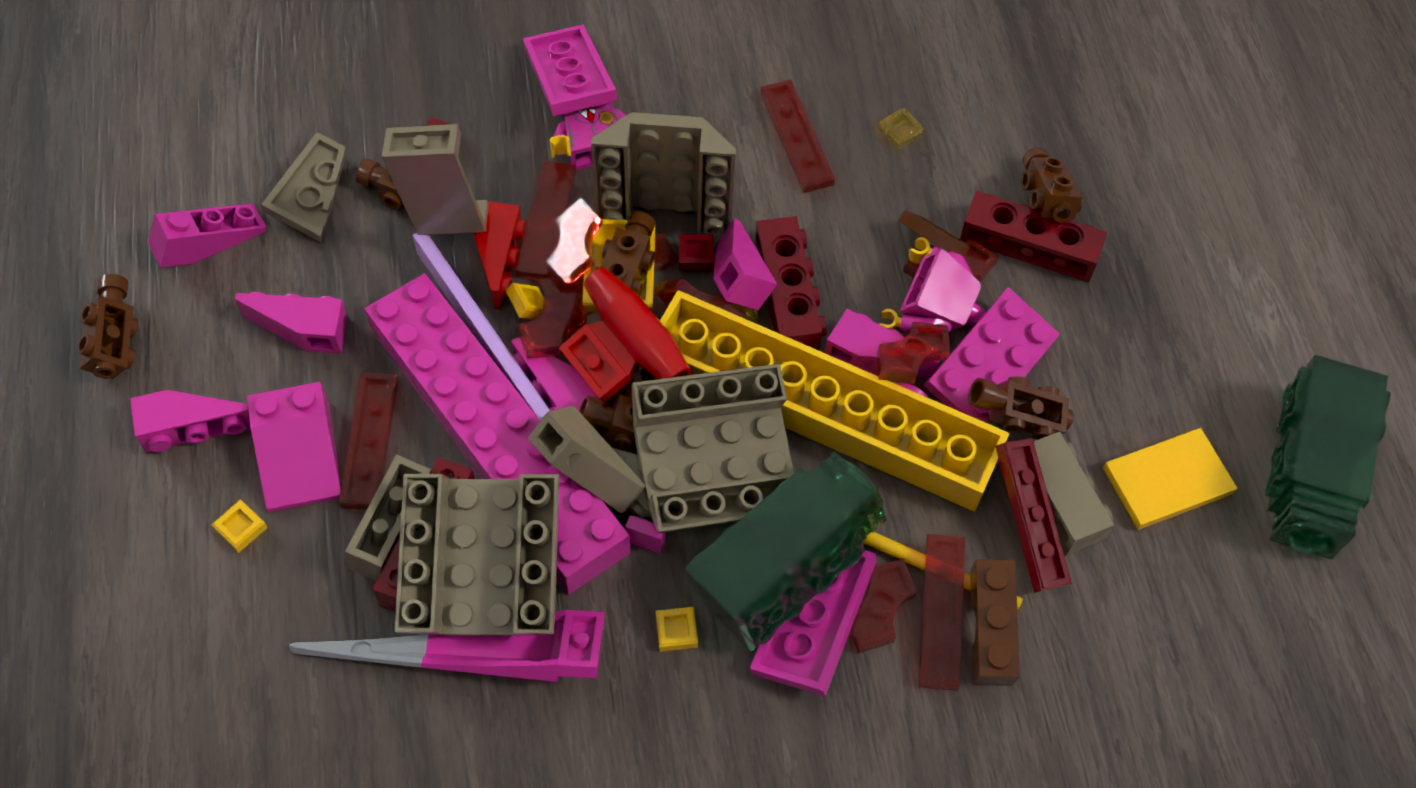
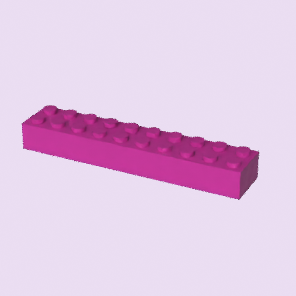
M425 273L364 308L373 334L482 479H519L520 474L560 475L556 579L568 595L631 553L630 535L606 504L596 495L553 467L528 439L540 422L539 418Z

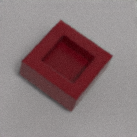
M679 234V270H714L713 234Z

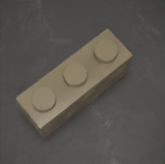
M1061 432L1034 441L1062 549L1066 556L1105 541L1114 527L1112 513L1108 506L1102 504L1098 498L1090 475L1084 473L1080 467L1072 444L1065 441Z
M396 454L345 550L344 567L377 581L400 535L404 474H430L431 469Z

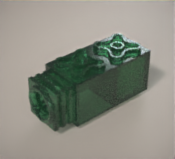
M1314 355L1306 367L1301 366L1292 384L1286 386L1282 397V412L1276 429V433L1281 435L1280 443L1273 450L1270 476L1265 488V496L1270 497L1267 511L1273 512L1275 518L1272 524L1273 531L1270 535V541L1288 546L1301 553L1333 559L1355 537V526L1358 522L1357 514L1359 509H1364L1370 501L1378 443L1382 440L1386 429L1385 414L1391 397V393L1386 391L1387 375Z
M834 451L826 461L823 460L817 469H813L809 473L801 467L735 525L727 527L720 537L707 549L695 554L690 563L684 568L703 604L752 652L758 645L767 643L784 622L798 616L805 604L816 594L825 592L842 571L853 567L860 560L865 552L863 541L867 538V535L871 532L873 533L880 524L887 521L883 509V499L875 485L858 467L845 461Z

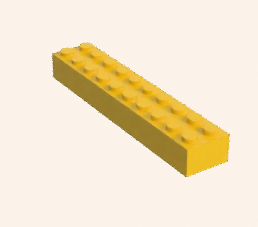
M678 290L660 322L672 335L691 369V375L780 364L787 400L781 407L786 429L973 512L976 511L999 460L995 446L1006 443L1010 433Z

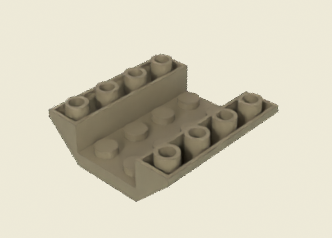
M631 112L592 137L591 150L596 219L628 220L633 207H641L647 210L698 212L697 234H713V237L722 236L732 222L736 148L703 117Z
M780 364L632 383L633 428L642 482L646 485L644 488L646 504L658 533L809 510L802 472L794 473L781 411L787 396Z
M404 474L395 632L458 636H534L554 634L560 475L520 474L519 479H449L443 474Z

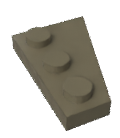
M316 132L261 204L262 212L322 242L345 161L346 147Z

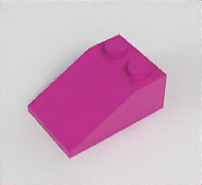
M322 382L247 395L251 433L268 513L343 498L330 402Z

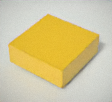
M512 283L506 289V293L519 318L535 319L551 314V310L538 286Z
M241 499L211 524L214 530L238 553L268 528L266 523Z
M694 607L656 611L660 652L698 648Z

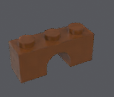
M976 559L970 569L971 608H975L976 617L975 640L972 645L973 684L1013 685L1020 678L1016 560Z

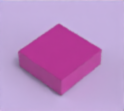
M633 515L630 516L625 526V530L630 535V544L661 554L666 543L665 532L658 533L653 522Z

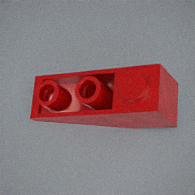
M488 201L486 232H474L473 236L494 309L501 310L504 297H509L506 289L512 284L511 269L518 266L520 251L517 245L519 240H524L527 223L526 220L521 218L520 205Z

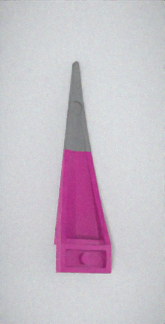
M582 610L555 612L554 634L458 636L422 634L366 640L296 642L289 644V648L293 654L558 682L559 677L597 679L605 612Z

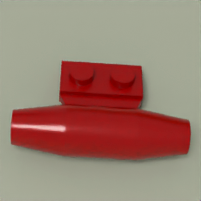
M605 267L598 268L587 276L584 287L603 321L589 325L585 324L565 341L559 349L602 402L605 403L632 380L631 377L637 364L641 365L656 379L691 375V369L672 335L635 291Z

